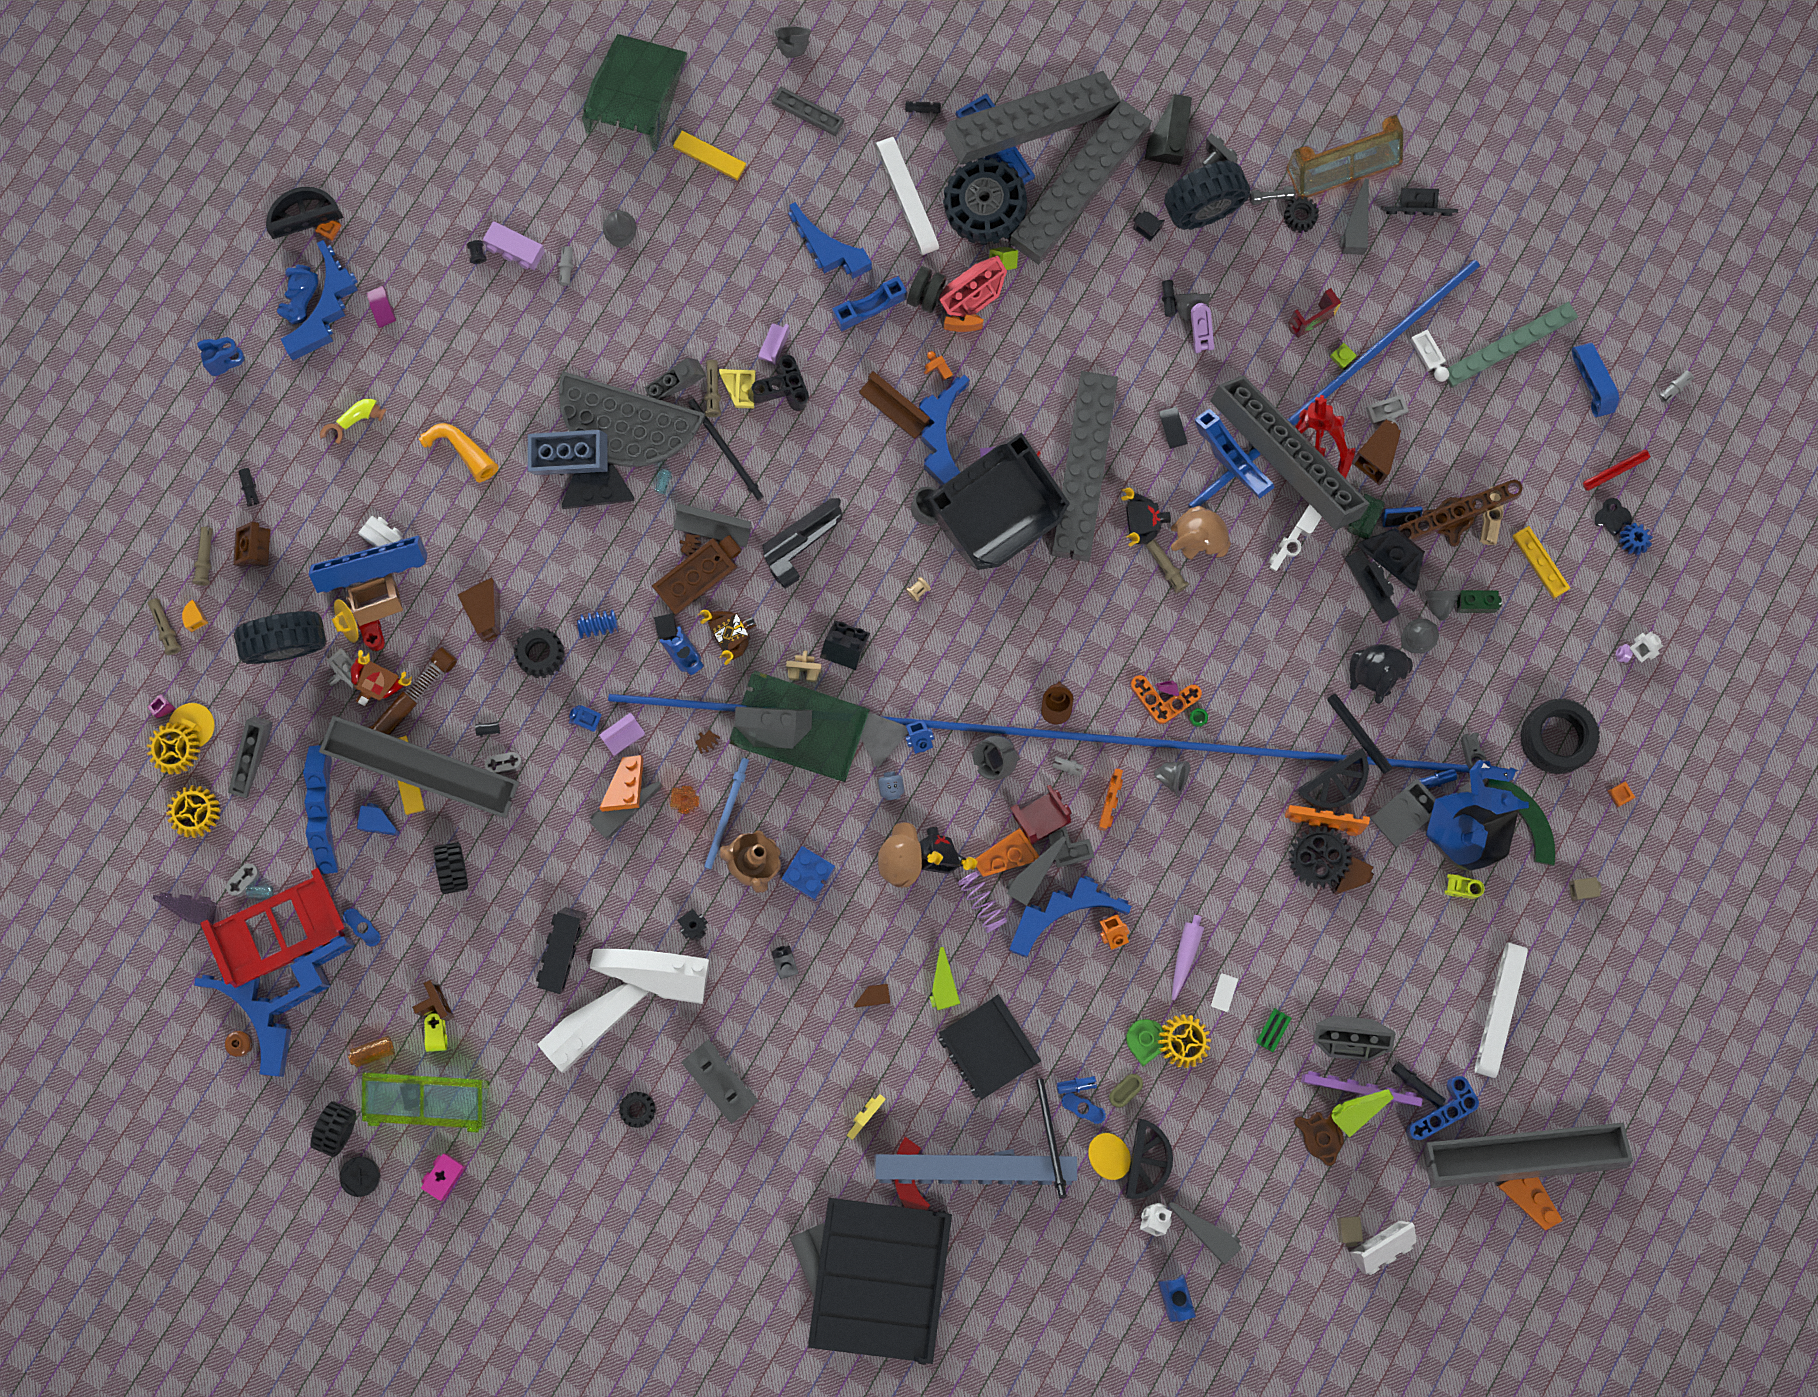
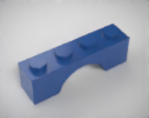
M899 276L881 284L875 292L857 301L848 300L832 308L833 318L842 332L907 300V290Z

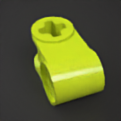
M1447 874L1449 880L1445 895L1476 899L1484 893L1485 887L1481 881L1465 878L1460 875ZM1470 885H1475L1478 888L1477 894L1471 893Z
M437 1013L429 1014L425 1018L426 1052L445 1051L448 1047L446 1021L440 1019ZM434 1019L439 1020V1024H436V1026L431 1025V1021Z

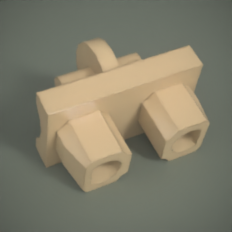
M804 650L803 656L796 655L795 661H787L786 668L789 680H799L801 671L807 672L806 681L817 682L822 669L821 664L807 663L814 662L815 657L807 656L808 651Z

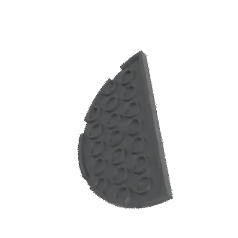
M562 371L559 384V401L562 417L568 430H601L606 433L607 463L613 465L642 467L662 462L674 456L694 438L706 416L705 413Z

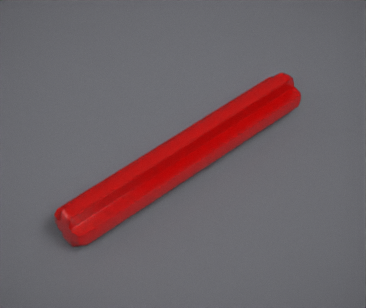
M1645 449L1585 480L1583 487L1586 491H1589L1648 460L1651 457L1648 450Z

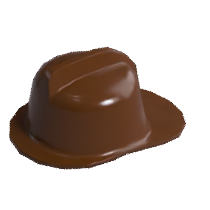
M1061 681L1048 687L1042 699V716L1045 721L1054 725L1065 723L1070 718L1073 707V694Z

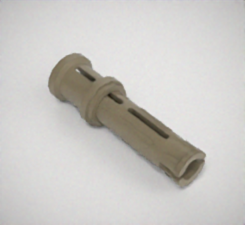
M717 360L706 361L707 394L704 397L707 408L705 415L715 418L722 415L719 406L721 396L718 393Z
M208 527L200 528L198 559L194 563L195 577L192 579L193 584L201 586L210 584L208 577L212 566L209 563L213 528L207 530Z
M1154 539L1149 542L1146 548L1165 573L1166 581L1169 580L1175 589V594L1188 587L1189 582H1186L1181 576L1180 569L1174 567L1159 546L1157 540Z
M155 598L148 601L147 604L160 632L158 638L165 647V655L169 656L180 652L182 647L178 645L175 637L176 632L170 628L160 599Z

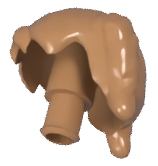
M1202 506L1190 508L1170 528L1171 531L1177 532L1178 539L1171 544V549L1177 551L1183 548V555L1191 560L1200 551L1204 550L1206 554H1217L1216 557H1223L1228 553L1231 546L1228 528L1223 519L1215 512L1206 510Z
M760 830L755 831L753 834H741L730 845L722 846L719 850V857L726 861L731 875L740 883L752 886L756 893L765 892L768 889V882L781 868V861L779 859L781 855L780 849L776 846L774 840L766 838L765 834Z

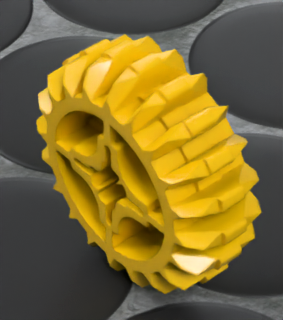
M174 722L173 725L166 723V727L159 726V731H153L155 738L149 737L152 744L146 745L148 748H151V751L146 754L153 756L149 761L155 763L154 767L156 769L161 768L160 771L162 773L168 772V774L173 775L174 772L181 774L182 770L188 771V766H194L192 760L199 759L195 756V753L201 752L200 749H196V746L201 743L194 741L198 737L197 734H192L191 728L187 729L184 724L180 726L177 722ZM172 733L180 734V736L178 738H175L173 741L171 739L166 738L168 735ZM185 744H186V746H187L186 753H185V751H184V745H185ZM172 745H176V747H174L176 748V752H172ZM173 757L181 759V761L175 764L167 763Z
M192 785L189 790L184 787L183 794L177 791V798L171 797L174 803L173 805H167V807L171 808V811L166 812V814L172 816L168 819V822L173 823L171 828L173 830L177 829L179 835L184 833V837L188 838L191 835L193 838H197L199 834L203 837L205 834L204 830L209 833L211 832L210 825L217 826L213 821L214 819H220L216 815V813L221 812V809L216 807L220 803L214 800L216 796L210 794V790H203L201 786L196 789ZM202 797L206 804H196L192 798ZM185 803L184 810L180 811L182 805ZM193 808L197 809L194 816L191 815ZM207 812L205 819L202 821L203 814ZM191 819L195 826L187 827L181 820Z
M1182 1014L1180 1018L1174 1016L1173 1021L1171 1019L1167 1020V1025L1161 1027L1165 1032L1159 1033L1163 1040L1158 1041V1044H1163L1164 1046L1159 1051H1166L1163 1058L1171 1057L1169 1063L1173 1064L1176 1062V1067L1178 1068L1182 1064L1184 1068H1189V1064L1195 1067L1196 1062L1202 1063V1057L1208 1056L1204 1050H1210L1211 1048L1206 1045V1043L1211 1042L1210 1038L1206 1039V1035L1210 1032L1203 1031L1206 1025L1202 1024L1199 1026L1200 1019L1193 1021L1192 1015L1186 1018L1185 1014ZM1179 1025L1185 1026L1180 1035L1172 1034ZM1192 1031L1197 1035L1198 1041L1193 1038ZM1186 1038V1040L1188 1041L1187 1043L1190 1044L1183 1045L1182 1040L1180 1039ZM1171 1042L1176 1044L1177 1053L1174 1051ZM1189 1048H1197L1191 1057H1184Z

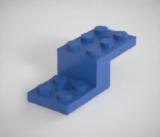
M986 93L957 110L955 115L957 118H961L995 107V105ZM1015 146L984 156V160H989L991 157L996 158L999 163L1001 161L1008 163L1010 168H1014L1018 172V176L1022 178L1024 185L1035 179L1034 173Z
M340 935L336 936L325 947L323 945L318 946L307 957L303 955L295 959V963L290 965L301 987L295 986L287 991V995L271 999L269 1001L270 1004L265 1006L268 1013L279 1016L331 987L321 965L355 947L352 939L344 936L341 937Z

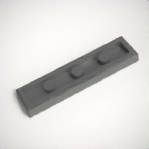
M781 86L772 100L773 105L835 137L844 123V118Z

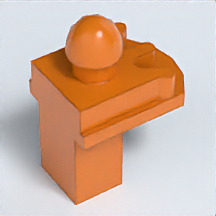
M929 351L927 358L931 362L925 365L926 371H924V374L926 375L937 369L943 381L952 377L953 374L942 355L937 358L935 352Z

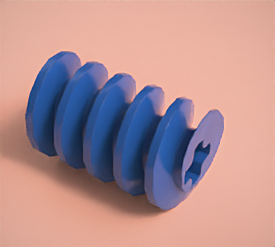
M611 609L610 615L603 611V615L600 617L599 613L596 612L595 618H593L588 613V617L585 619L583 614H581L580 620H577L580 639H583L584 633L588 638L591 637L592 632L595 636H598L599 630L602 635H606L607 629L610 634H613L614 628L619 633L617 617L613 609Z

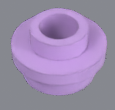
M1627 644L1620 646L1616 651L1618 662L1627 663L1633 655L1630 646Z

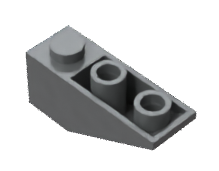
M686 358L644 388L649 397L663 400L692 386L705 377L706 374L697 359Z

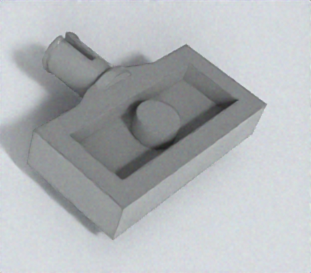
M1403 395L1366 407L1372 425L1384 422L1386 419L1397 424L1396 418L1409 412Z
M340 648L327 660L336 673L327 682L333 687L341 679L347 682L354 690L350 668L354 661Z

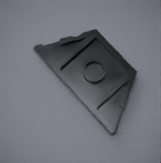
M608 465L607 472L574 473L562 502V509L635 501V498L615 467Z
M1393 528L1358 543L1357 547L1413 592L1416 590L1425 551L1398 529Z

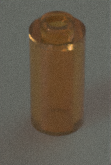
M387 1035L350 1049V1054H348L349 1062L358 1068L395 1054L394 1045L390 1036Z

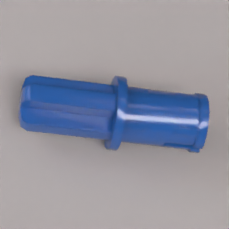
M1452 769L1439 774L1435 772L1434 775L1419 780L1429 789L1436 786L1441 787L1442 784L1455 781L1458 777L1456 771Z
M1095 1076L1081 1079L1075 1077L1074 1080L1058 1082L1056 1087L1058 1094L1075 1091L1080 1093L1081 1090L1096 1089L1097 1084H1095Z

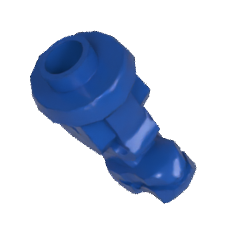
M296 265V268L289 267L286 269L285 275L289 280L288 290L284 295L291 302L289 304L281 303L277 309L278 315L287 319L293 325L302 323L307 319V306L318 286V274L311 272V268L304 265Z

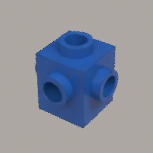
M924 719L906 725L908 736L905 737L909 748H913L915 754L933 748L931 740H934V735L931 728H927Z

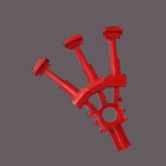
M1320 395V398H1315V403L1309 405L1308 410L1303 409L1299 416L1301 419L1295 428L1301 434L1308 428L1315 429L1316 442L1314 447L1323 456H1325L1326 448L1320 447L1321 439L1324 436V431H1327L1336 442L1340 453L1337 471L1346 479L1355 456L1356 448L1347 449L1344 439L1345 433L1342 427L1345 422L1344 417L1335 416L1333 414V407L1327 405V399H1324V395Z

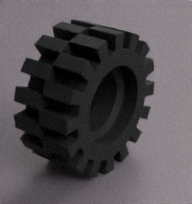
M1299 196L1297 200L1294 198L1288 203L1284 213L1285 224L1288 223L1287 227L1289 229L1293 227V232L1296 229L1299 230L1298 233H1302L1303 230L1308 232L1309 229L1311 230L1315 226L1319 217V208H1316V203L1312 204V199L1307 201V197L1304 196L1301 199V196ZM1298 209L1305 210L1308 213V218L1303 221L1297 219L1294 214L1295 211Z
M637 1091L629 1093L622 1099L619 1105L620 1118L630 1127H645L655 1117V1102L646 1093ZM634 1102H641L645 1106V1112L639 1118L633 1117L630 1113V1107Z

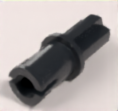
M1172 280L1162 281V301L1164 302L1166 317L1176 315L1174 283Z
M240 469L238 473L242 484L241 490L244 491L247 506H253L251 498H253L254 506L258 505L259 501L255 490L256 484L253 483L250 469Z

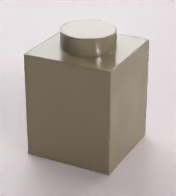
M1597 877L1568 882L1572 901L1601 896L1602 887Z
M1358 1216L1337 1218L1339 1242L1345 1243V1246H1358L1357 1242L1363 1241L1361 1218Z

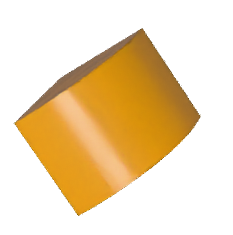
M193 599L188 602L182 613V621L186 629L193 632L208 624V621L198 603Z

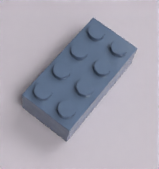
M601 430L528 434V472L534 475L607 472V434Z

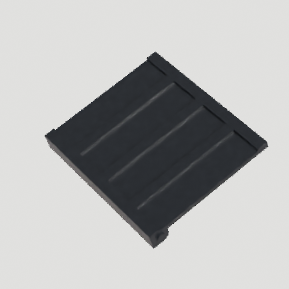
M828 1197L807 1347L911 1360L922 1365H926V1363L933 1364L952 1214L942 1210L935 1212Z

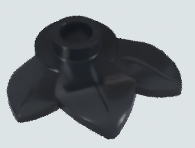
M1616 498L1605 500L1602 509L1595 515V526L1605 525L1608 532L1613 536L1620 532L1623 524L1630 525L1632 523L1630 511L1622 507L1621 502ZM1612 504L1615 505V509L1613 511L1610 508Z

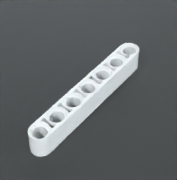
M894 137L876 142L877 152L920 254L925 255L938 250V241Z
M1509 942L1505 945L1478 1052L1475 1073L1496 1078L1499 1072L1528 949L1526 947Z

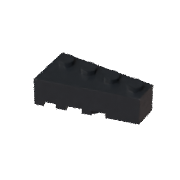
M564 907L557 914L553 915L551 925L554 927L546 940V944L549 945L547 952L544 951L541 963L544 964L542 971L539 970L536 982H539L537 988L561 994L564 991L571 969L569 960H573L577 949L574 943L578 941L583 930L579 926L583 919L586 920L588 913Z

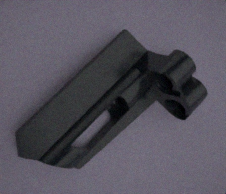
M830 498L762 544L763 555L771 568L770 572L784 589L797 582L800 577L790 561L842 520L840 498Z

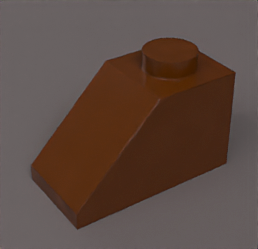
M1355 857L1349 858L1352 861V865H1347L1350 872H1343L1346 878L1340 877L1339 884H1337L1333 894L1338 895L1370 883L1374 875L1372 872L1373 866Z

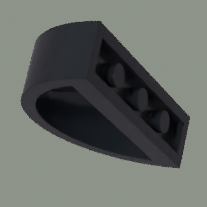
M298 187L285 192L275 200L267 214L266 228L271 238L277 239L344 217L335 200L327 192L315 187ZM304 200H319L314 210L306 212ZM298 203L300 214L291 216L285 213L289 207Z
M1363 748L1356 749L1296 789V793L1309 804L1324 808L1340 807L1353 801L1362 792L1368 779L1369 765ZM1359 759L1360 772L1345 769ZM1337 774L1359 778L1357 785L1350 794ZM1332 778L1344 798L1336 802L1326 803L1330 779ZM1323 783L1320 801L1313 799L1307 794Z
M1138 1119L1125 1192V1198L1140 1199L1157 1192L1168 1180L1173 1167V1152L1167 1136L1155 1124L1144 1119ZM1148 1127L1157 1137L1144 1145L1146 1129ZM1162 1142L1165 1149L1166 1162L1142 1157L1145 1152ZM1141 1163L1164 1167L1163 1174L1155 1185L1141 1167ZM1140 1175L1149 1189L1136 1193L1138 1176Z

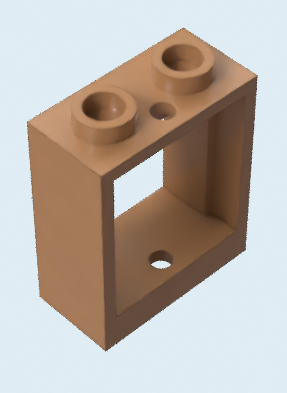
M391 573L385 577L376 578L347 588L349 596L346 599L351 608L350 611L359 626L403 611L398 586ZM387 593L389 595L387 599L360 608L359 603Z

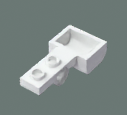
M1310 504L1288 538L1284 537L1279 545L1281 550L1278 555L1274 553L1269 560L1271 564L1269 569L1274 572L1277 571L1286 556L1295 557L1299 554L1301 543L1297 540L1300 533L1306 537L1310 536L1322 518ZM1289 543L1296 544L1297 551L1295 553H1290L1287 550Z

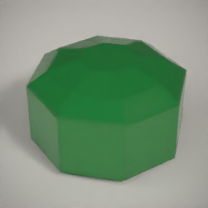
M1196 708L1190 713L1189 721L1192 726L1201 728L1207 723L1208 714L1204 709Z

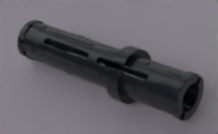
M1399 1061L1392 1067L1391 1072L1400 1077L1406 1086L1409 1085L1436 1108H1440L1446 1098L1416 1076L1417 1073L1411 1072Z

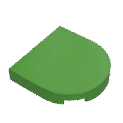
M1142 1019L1133 1023L1126 1035L1127 1046L1142 1067L1161 1053L1159 1051L1160 1048L1164 1047L1163 1044H1158V1041L1163 1040L1159 1033L1165 1031L1159 1023L1149 1019Z

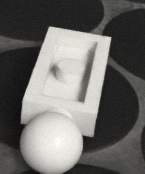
M1428 329L1411 337L1410 341L1428 371L1435 370L1434 377L1437 381H1446L1449 377V371L1441 366L1446 360Z

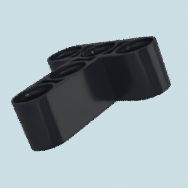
M784 355L780 358L776 367L778 375L755 381L749 390L748 398L751 402L757 404L786 396L789 406L795 411H801L809 400V393L795 358L791 355ZM782 364H786L790 368H785ZM789 381H794L796 385L790 384ZM772 385L777 386L779 390L774 389ZM754 390H759L762 394H757ZM796 398L802 399L803 402L797 401Z

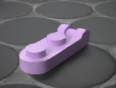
M1198 303L1191 310L1195 354L1201 353V350H1214L1211 311L1206 304Z

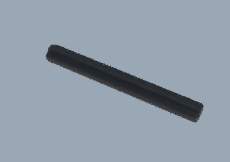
M1331 695L1327 699L1329 704L1383 774L1388 773L1392 769L1391 764L1338 695Z

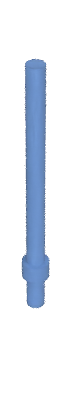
M746 758L741 759L738 771H735L733 776L734 782L704 865L707 869H712L741 783H744L745 771L749 760Z

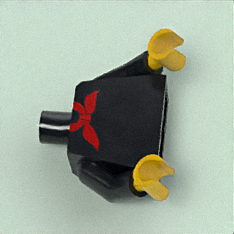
M1132 488L1122 489L1126 496H1122L1121 499L1123 501L1130 500L1126 504L1129 535L1126 538H1130L1132 542L1128 545L1131 547L1135 544H1148L1157 537L1161 530V523H1171L1170 512H1159L1158 503H1154L1153 500L1135 493Z
M931 827L926 830L928 836L920 841L921 870L949 874L960 866H963L965 870L975 869L978 863L977 860L972 857H967L966 859L959 855L950 837L940 836L937 827Z

